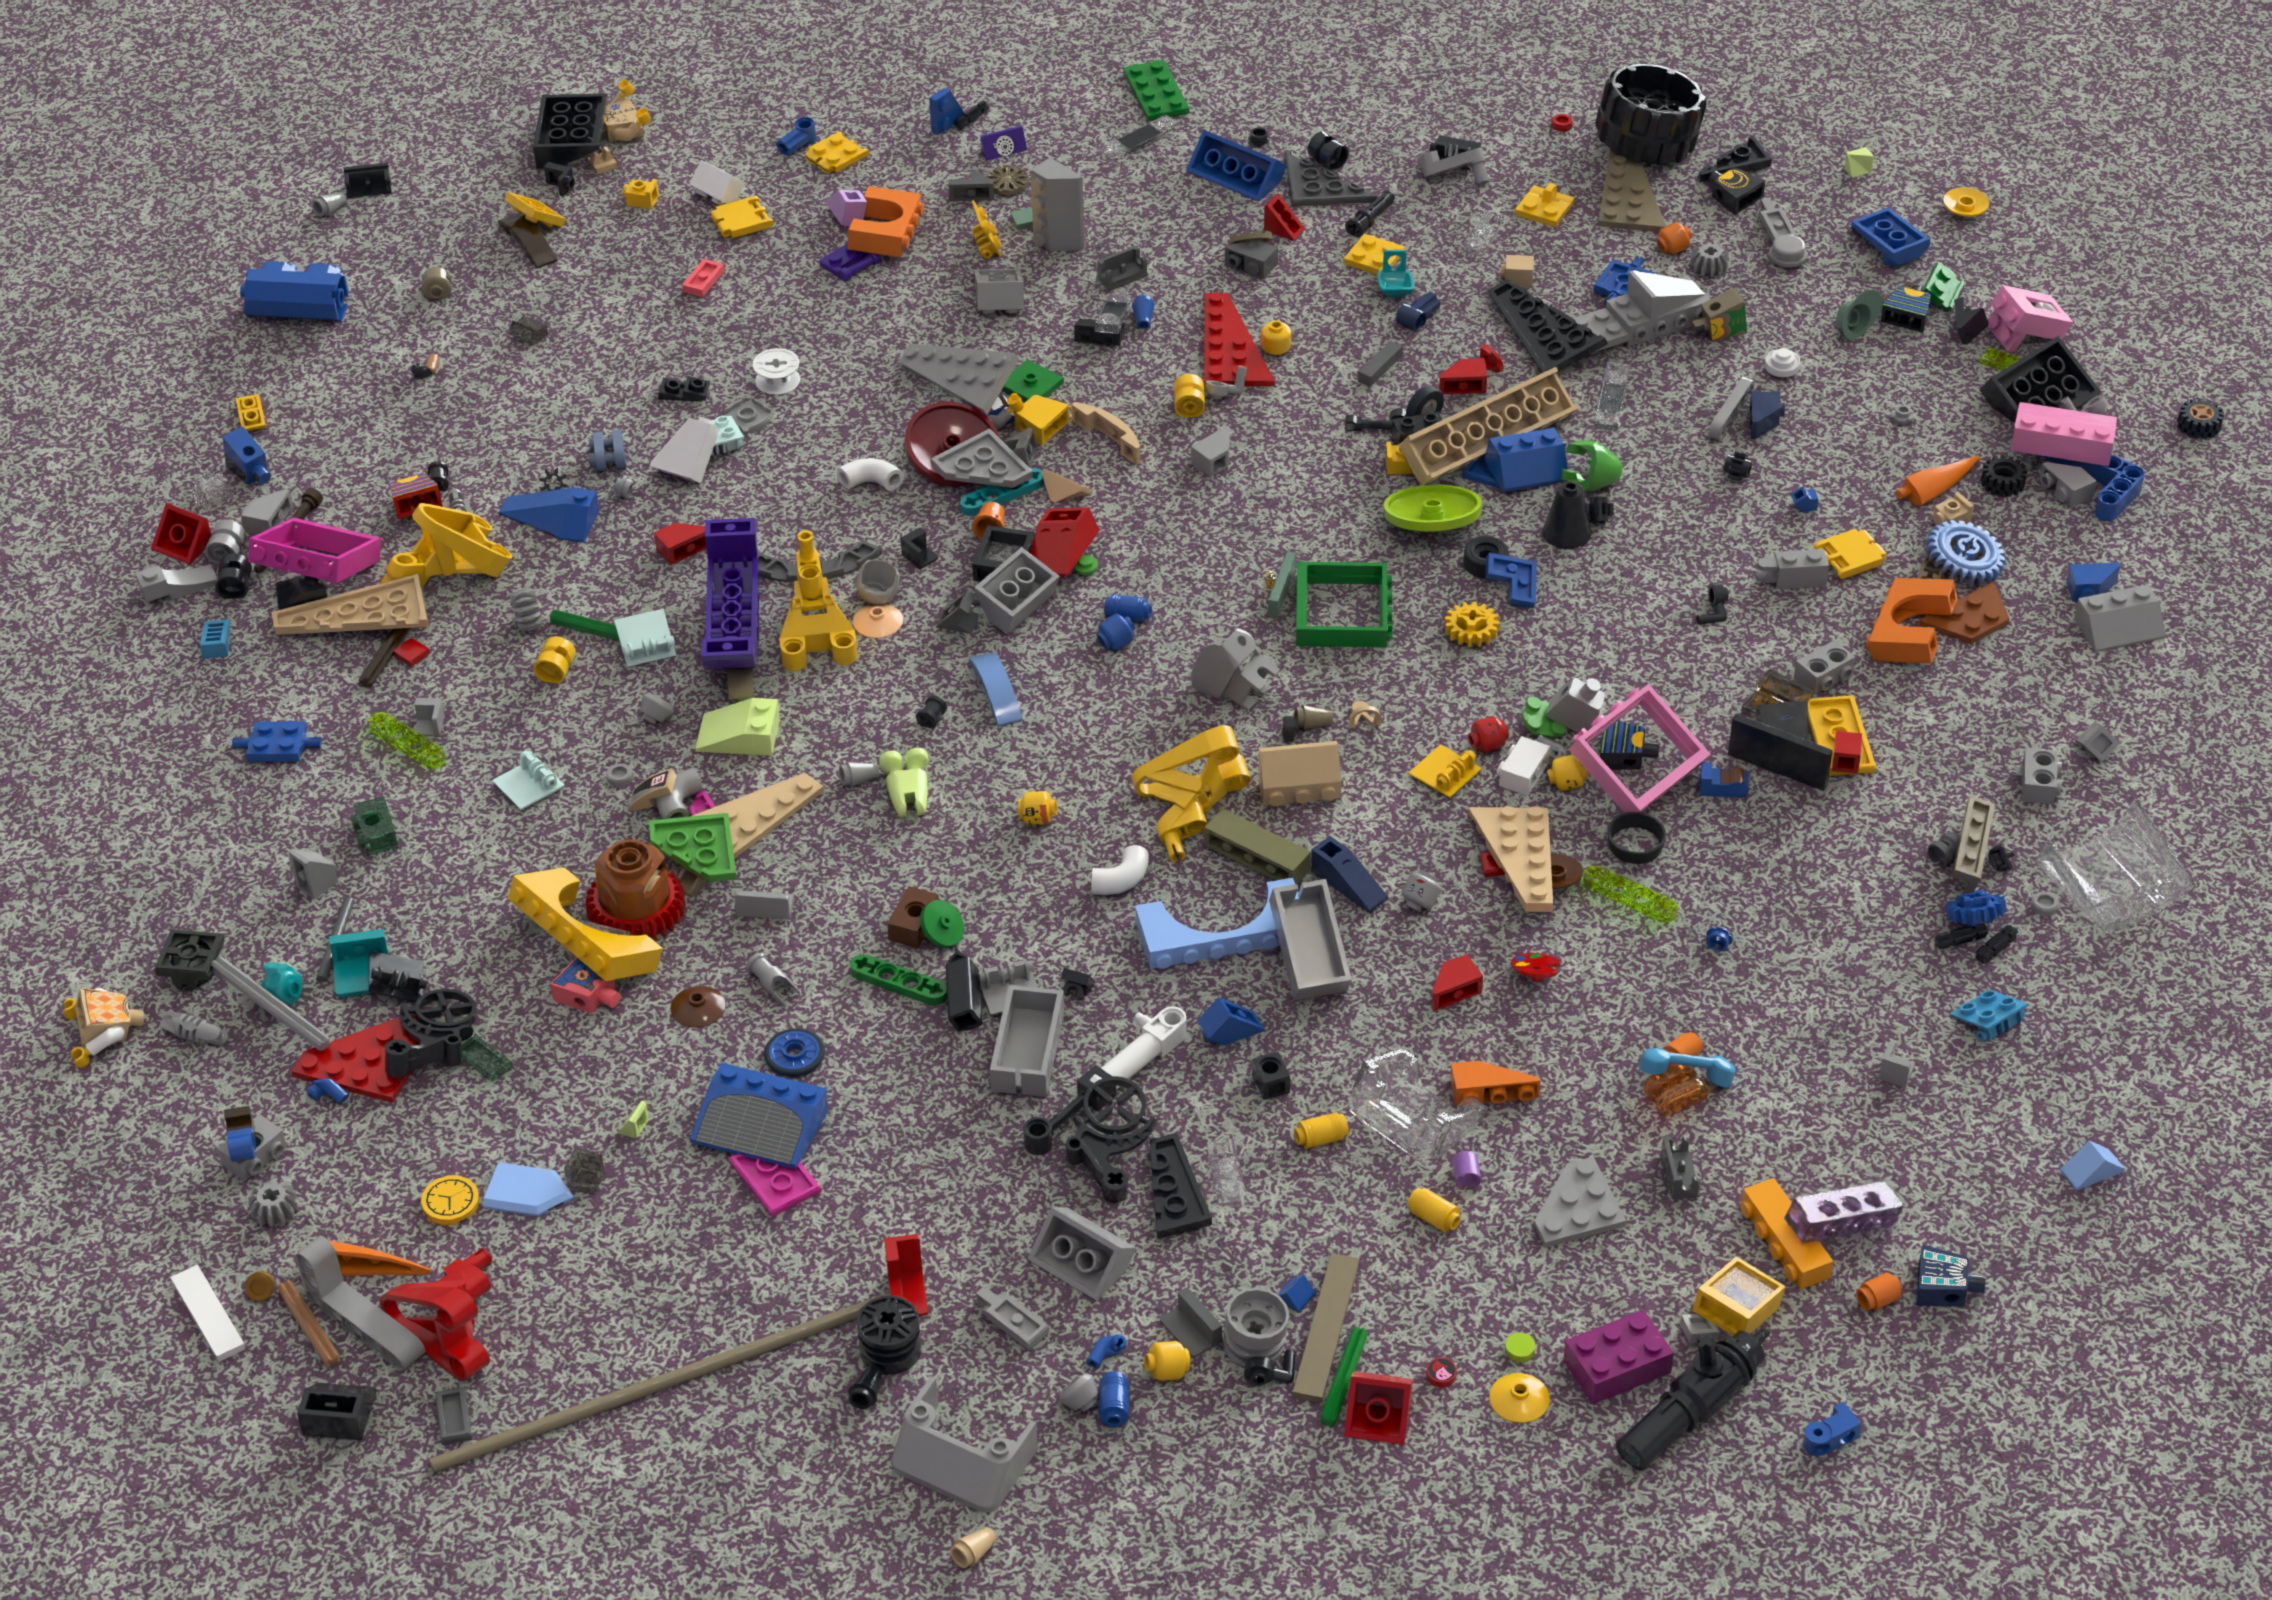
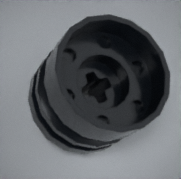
M893 1295L880 1296L870 1300L861 1308L857 1316V1332L860 1357L865 1366H877L881 1369L882 1374L891 1375L909 1370L917 1363L921 1355L919 1314L912 1303L905 1298Z

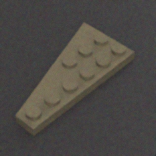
M1610 151L1598 226L1659 232L1662 228L1666 227L1642 163L1634 162Z

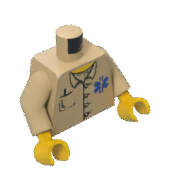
M623 79L618 85L621 93H617L612 102L606 106L602 134H605L609 142H629L633 138L644 137L643 125H648L651 122L650 113L646 108L642 107L636 111L630 99L625 98L634 94L635 89L626 79Z

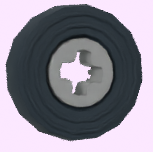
M1431 385L1420 388L1408 402L1406 417L1438 411L1440 413L1444 405L1442 392Z

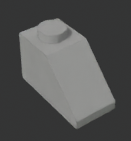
M284 489L252 500L241 515L245 532L257 535L281 524L293 507L290 491Z
M298 849L288 851L296 886L311 898L316 899L339 882L337 866L331 859H326L317 852Z

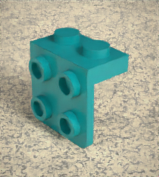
M384 929L329 936V945L334 962L336 996L341 998L370 994L368 992L369 952L374 951L389 955Z

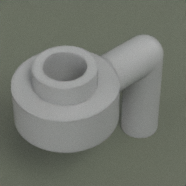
M1237 367L1234 385L1209 380L1206 381L1204 391L1209 393L1208 397L1213 399H1222V396H1227L1228 394H1241L1243 392L1247 367Z
M2099 395L2085 403L2080 412L2102 415L2107 411L2106 407L2109 403L2104 395ZM2069 397L2060 401L2064 409L2077 411Z

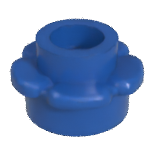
M1712 927L1706 933V943L1711 949L1725 951L1728 945L1732 944V935L1723 927ZM1715 943L1720 944L1721 946L1716 948Z

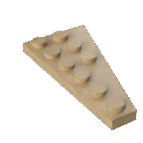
M803 773L692 816L728 813L735 859L824 792V786L808 774Z

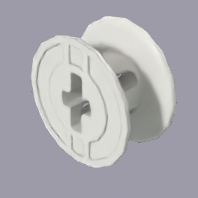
M778 348L769 349L758 354L753 361L754 371L758 374L755 379L756 386L761 391L769 394H783L795 389L800 382L799 373L796 371L800 363L798 356L792 351Z

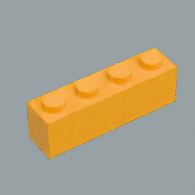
M1775 1178L1744 1188L1742 1202L1740 1203L1741 1212L1745 1218H1750L1754 1223L1757 1236L1760 1239H1765L1768 1243L1773 1259L1779 1260L1782 1263L1787 1279L1790 1282L1794 1281L1799 1289H1803L1831 1278L1833 1260Z

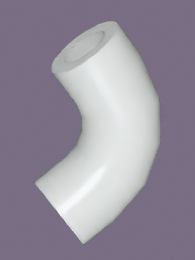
M874 458L858 459L836 470L839 482L848 490L865 482H873L883 486L888 491H893L902 484L904 474L899 468L885 460Z
M1132 845L1123 850L1120 865L1114 868H1093L1092 895L1120 894L1132 889L1145 875L1149 860L1148 851L1141 846Z

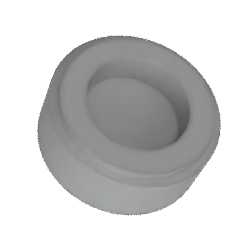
M626 764L612 765L606 772L607 781L615 787L628 785L633 779L631 767Z
M2038 892L2032 897L2031 908L2039 915L2051 916L2058 911L2059 899L2050 892Z

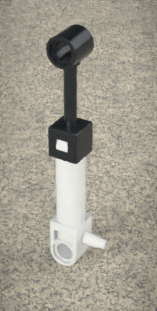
M1173 1006L1161 1010L1152 1019L1137 1013L1134 1018L1143 1026L1141 1028L1142 1034L1100 1068L1095 1065L1077 1080V1098L1049 1121L1042 1117H1034L1025 1122L1023 1127L1025 1150L1032 1155L1038 1156L1049 1152L1052 1148L1053 1131L1084 1106V1096L1093 1083L1110 1076L1130 1079L1156 1056L1159 1055L1163 1058L1181 1043L1187 1034L1186 1013L1181 1008ZM1107 1086L1101 1089L1114 1098L1117 1096L1116 1090L1120 1086ZM1095 1094L1092 1095L1088 1103L1096 1111H1099L1106 1105Z

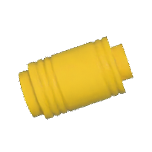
M1337 1112L1299 1121L1297 1128L1294 1129L1295 1141L1298 1145L1302 1144L1304 1149L1341 1141L1349 1134L1345 1116Z
M1426 1188L1415 1189L1408 1199L1407 1207L1412 1214L1444 1233L1449 1229H1456L1461 1221L1459 1207Z

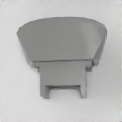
M1238 628L1223 643L1218 641L1212 642L1202 650L1194 663L1191 672V683L1195 690L1216 699H1220L1222 696L1224 698L1229 696L1242 708L1249 710L1256 703L1249 696L1251 689L1264 695L1269 690L1266 687L1267 682L1264 680L1267 674L1275 677L1280 669L1261 654L1262 650L1259 647L1257 648L1251 634ZM1253 652L1250 661L1243 667L1241 663Z

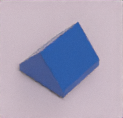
M1303 1274L1291 1278L1277 1295L1282 1298L1287 1307L1299 1313L1316 1292Z

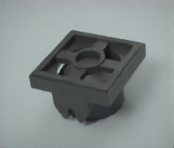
M171 929L154 968L156 976L171 977L172 984L179 990H183V987L187 986L190 991H193L195 987L207 983L215 974L211 964L220 954L225 941L224 935L222 933Z

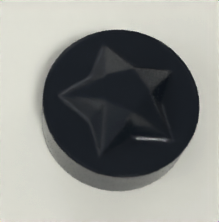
M1284 716L1283 740L1285 742H1294V737L1299 733V725L1293 716Z

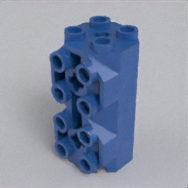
M267 261L262 263L259 269L247 270L245 284L240 286V295L244 298L245 302L244 314L247 316L342 321L348 304L344 303V297H348L346 276L342 274V270L336 265L312 263L302 272L297 271V267L292 263Z

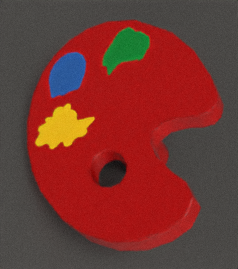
M1522 953L1512 958L1511 965L1517 973L1532 977L1533 982H1541L1543 978L1554 977L1558 974L1556 969L1550 967H1560V960L1547 954Z

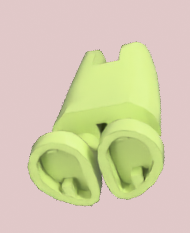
M913 748L906 753V770H903L902 756L896 751H887L879 758L881 770L888 775L886 777L888 792L899 818L907 817L908 802H914L917 816L925 815L928 783L927 774L923 770L927 766L929 758L928 753L922 748Z

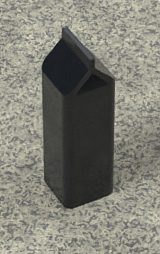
M956 947L954 948V954L945 966L948 1020L957 1031H968L983 1024L981 989L978 977L979 969L968 956L962 954Z

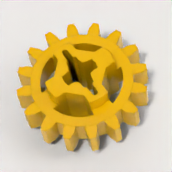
M1463 602V607L1454 605V611H1447L1444 626L1446 628L1445 633L1450 635L1451 641L1458 639V645L1465 642L1468 647H1471L1472 643H1476L1478 647H1481V642L1484 641L1489 644L1491 638L1496 639L1500 621H1498L1499 615L1494 614L1493 608L1487 610L1486 604L1477 606V603L1473 602L1472 605L1468 606L1466 602Z

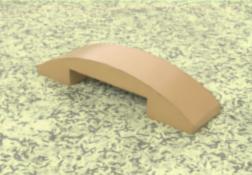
M1077 402L1071 404L1072 421L1087 432L1094 428L1098 429L1120 444L1121 455L1136 465L1140 464V444L1129 426L1118 417L1098 407Z

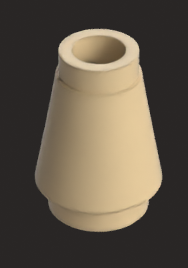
M984 1527L957 1539L954 1542V1546L950 1549L951 1557L961 1568L973 1567L996 1542V1536L990 1528Z

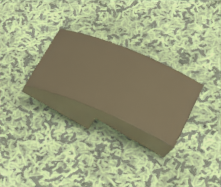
M753 668L727 669L728 698L738 702L754 698Z

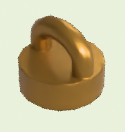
M256 1271L246 1279L244 1288L247 1296L258 1302L268 1299L274 1293L276 1283L273 1276L268 1272Z

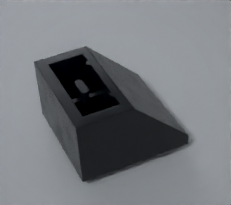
M316 1383L306 1388L297 1412L302 1434L362 1440L376 1396V1388Z

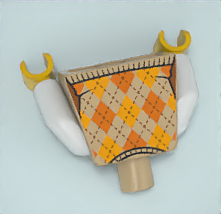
M80 988L77 1001L73 998H68L63 1004L65 1008L63 1013L66 1019L73 1020L77 1018L81 1043L86 1045V1048L76 1047L71 1051V1057L75 1060L74 1064L77 1068H82L89 1064L90 1054L96 1055L104 1048L116 1042L124 1041L130 1026H143L144 1011L128 1009L127 999L124 994L109 992L102 988Z

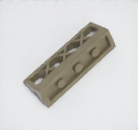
M1970 796L1966 803L1951 876L1966 881L1963 894L1973 893L1981 879L1995 809L1994 803Z

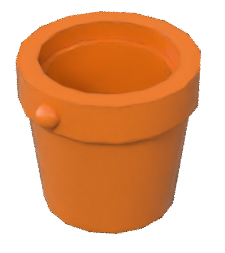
M996 502L985 503L978 515H976L972 524V530L979 539H982L987 525L1005 528V511L1000 504Z

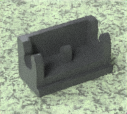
M1133 246L1097 260L1098 280L1111 291L1148 276L1147 259L1145 256L1140 258V249L1137 246Z
M1671 1135L1663 1136L1661 1158L1672 1199L1700 1197L1699 1182L1695 1174L1690 1151L1688 1150L1689 1143L1687 1138L1683 1136L1681 1139L1682 1143L1678 1146H1673Z

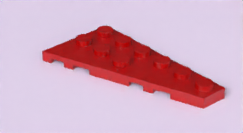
M1219 292L1205 293L1204 386L1206 381L1209 380L1234 385L1238 366L1247 367L1244 386H1275V380L1229 294Z

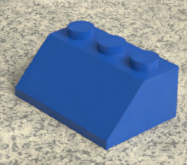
M1555 428L1490 438L1484 456L1485 463L1503 493L1563 482L1565 480L1561 479L1562 469L1568 470L1565 445Z

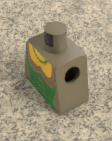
M1733 288L1703 303L1701 306L1702 318L1691 321L1695 334L1706 331L1712 341L1747 334L1745 301L1737 289Z

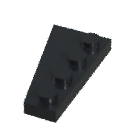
M1177 1133L1150 1139L1157 1239L1212 1225V1216Z

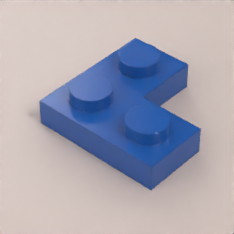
M1488 553L1486 557L1485 579L1509 583V604L1534 607L1536 604L1537 562Z

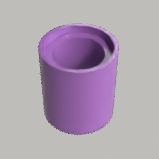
M1462 1151L1455 1154L1452 1158L1456 1186L1458 1188L1473 1185V1187L1479 1186L1481 1174L1478 1156L1471 1151Z

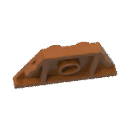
M1991 582L1958 599L1952 615L1929 614L1920 619L1919 625L1921 627L1929 626L1941 630L1943 635L1956 637L1960 641L1972 644L2009 625L2010 618L1995 583Z

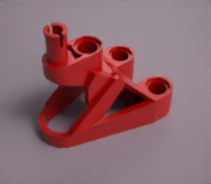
M480 1248L465 1260L457 1259L444 1267L445 1276L437 1282L402 1284L389 1290L380 1298L381 1309L420 1339L426 1350L424 1354L450 1375L462 1381L467 1380L490 1364V1357L485 1347L479 1341L473 1339L474 1318L478 1315V1308L474 1300L491 1289V1283L481 1269L492 1264V1257L483 1248ZM396 1301L436 1307L437 1316L406 1319L399 1310Z

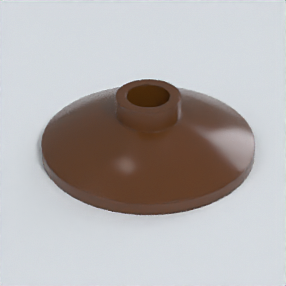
M1551 854L1552 888H1566L1578 883L1583 876V867L1580 862L1567 855Z
M694 986L681 991L675 996L671 1003V1014L678 1023L684 1026L704 1027L716 1022L723 1015L726 1003L723 995L716 989L707 986Z

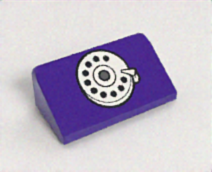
M1022 126L980 136L981 153L986 160L1027 151Z

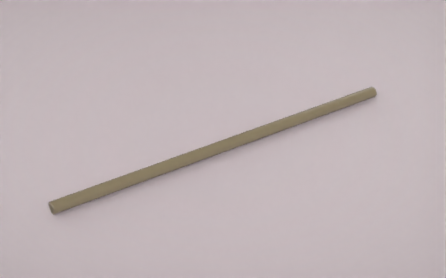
M883 1295L429 1459L433 1473L442 1471L857 1320V1316L865 1304Z

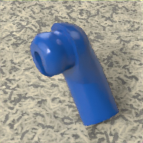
M1120 1334L1100 1338L1089 1354L1086 1364L1098 1369L1105 1357L1123 1352L1127 1345L1126 1338Z

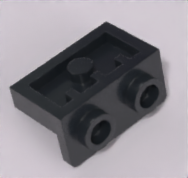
M1079 318V321L1075 322L1074 325L1075 342L1120 346L1125 323Z

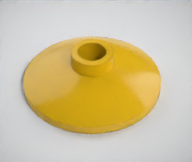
M1960 187L1948 191L1943 200L1944 206L1950 212L1959 216H1978L1985 213L1989 208L1988 197L1983 192L1968 187Z
M1513 1373L1501 1377L1493 1384L1489 1394L1490 1404L1494 1411L1502 1418L1516 1423L1531 1422L1540 1418L1547 1411L1550 1403V1395L1546 1386L1534 1376L1523 1373ZM1515 1391H1523L1525 1393L1519 1394Z

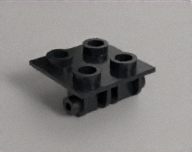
M1439 135L1435 143L1431 142L1429 150H1437L1439 159L1442 160L1466 151L1481 148L1482 143ZM1467 165V166L1461 167V169L1470 170V169H1471V166H1468V165Z
M374 951L369 952V993L414 1002L423 995V989H426L427 979L423 978L422 961Z

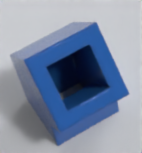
M1802 486L1790 494L1794 504L1802 512L1817 510L1818 496L1815 489L1807 490Z

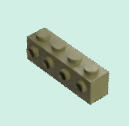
M1223 808L1204 827V844L1206 847L1275 881L1293 878L1295 884H1298L1311 870V851Z

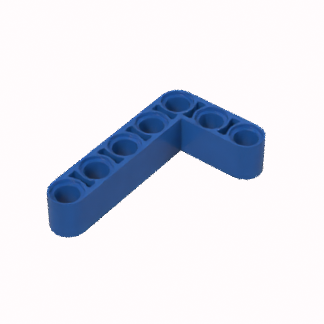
M2111 454L2109 466L2039 455L2056 464L2081 467L2098 483L2106 486L2098 495L2095 516L2102 521L2115 520L2142 490L2145 476L2143 468Z

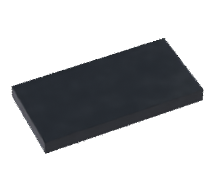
M1735 714L1731 724L1729 756L1824 791L1826 789L1830 773L1832 749Z

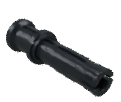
M1385 190L1366 209L1359 210L1354 219L1346 222L1345 229L1347 233L1358 238L1361 237L1366 228L1373 226L1374 219L1394 202L1395 197L1393 193Z

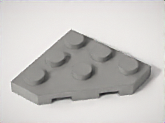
M991 429L931 458V466L945 480L1014 488L1033 478V471Z
M1594 1157L1566 1164L1534 1220V1227L1544 1248L1625 1227L1627 1220Z

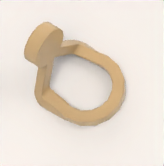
M1364 701L1353 703L1352 713L1349 717V729L1356 727L1361 716L1373 726L1381 725V716L1377 708L1368 706ZM1368 712H1372L1375 714L1374 719L1368 714Z

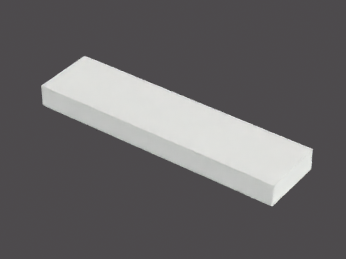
M198 1265L170 1277L172 1284L218 1362L246 1349L244 1342Z

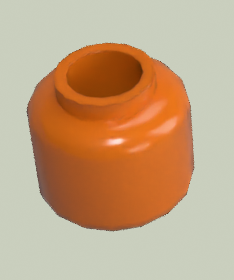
M1674 222L1659 231L1656 242L1664 254L1676 255L1689 248L1692 234L1686 225L1682 226L1680 223Z

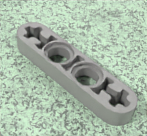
M1742 377L1710 425L1708 432L1710 439L1722 440L1730 428V422H1734L1739 414L1738 410L1743 408L1750 398L1751 391L1754 390L1755 386L1754 380Z

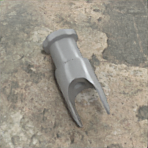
M763 952L754 954L748 960L746 970L750 974H755L760 979V984L781 1005L786 1006L784 1001L775 993L778 987L788 986L797 994H800L797 986L777 966H772L768 962V957Z

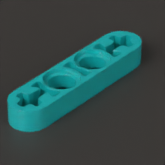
M1031 468L1033 478L1016 486L1018 487L1016 490L1007 489L1009 487L989 485L963 496L960 500L961 512L967 516L978 515L985 503L996 502L1002 505L1043 487L1042 470ZM990 495L998 496L997 498H994V499H989V498H987V496H990Z

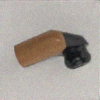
M430 354L424 366L421 363L414 364L411 367L414 377L423 379L434 374L440 360L437 354Z

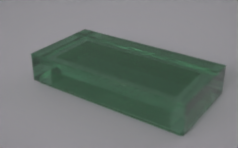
M476 1034L461 1045V1059L492 1083L513 1068L512 1061Z

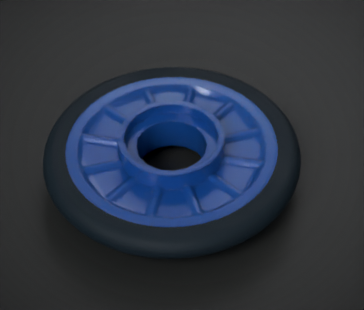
M801 1028L787 1029L775 1034L767 1042L764 1050V1058L767 1065L773 1071L786 1076H800L813 1071L821 1064L825 1056V1046L822 1039L814 1032ZM791 1049H800L802 1051L794 1056L788 1054V1051Z

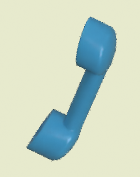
M1661 1048L1647 1049L1642 1054L1639 1063L1641 1071L1653 1075L1666 1072L1669 1064L1706 1068L1707 1078L1716 1085L1725 1088L1731 1087L1736 1073L1735 1066L1722 1056L1715 1055L1708 1058L1670 1053Z

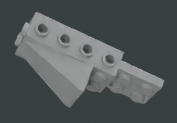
M1629 271L1627 294L1607 300L1606 308L1577 316L1573 319L1579 325L1590 328L1594 334L1606 338L1608 344L1595 351L1597 352L1622 343L1630 347L1692 327L1691 321L1702 318V304L1711 299L1704 294L1697 283H1694L1688 275L1672 278L1639 271Z

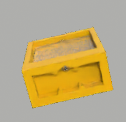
M1735 1257L1698 1289L1692 1311L1731 1335H1734L1737 1331H1745L1750 1334L1777 1311L1786 1286L1740 1258Z

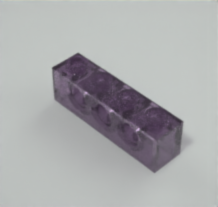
M1883 1181L1794 1198L1784 1219L1802 1243L1820 1242L1824 1239L1890 1228L1898 1221V1216L1904 1205L1886 1182Z

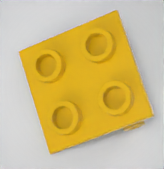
M972 200L980 223L975 225L972 231L980 255L984 258H990L997 253L1001 257L999 248L1002 247L998 236L995 235L997 230L992 221H987L988 216L982 206L978 207L975 201Z
M1440 744L1409 772V775L1451 798L1477 775L1482 768L1475 764L1476 754L1472 750L1464 751L1460 756Z

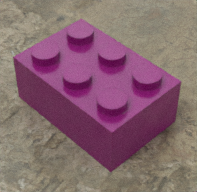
M1643 1309L1565 1340L1563 1361L1591 1403L1596 1404L1670 1374L1672 1372L1674 1352Z

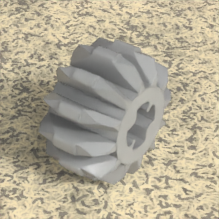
M1707 242L1705 245L1699 243L1698 247L1693 248L1690 265L1694 269L1695 274L1701 273L1702 277L1707 274L1712 279L1714 274L1721 277L1722 272L1727 271L1729 252L1725 250V246H1718L1717 243L1710 244Z
M523 588L511 593L510 600L518 629L523 632L541 627L543 621L534 590L532 588Z
M274 1179L268 1185L262 1182L261 1188H253L252 1196L248 1197L250 1215L261 1227L268 1223L273 1229L276 1222L285 1226V1218L294 1220V1212L298 1211L299 1204L296 1191L293 1187H289L286 1181L278 1184Z

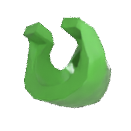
M1582 440L1568 444L1567 453L1584 455L1588 452L1591 459H1588L1587 463L1591 466L1587 479H1584L1577 471L1562 469V480L1579 484L1585 492L1597 491L1620 480L1623 470L1622 462L1605 446L1592 440Z

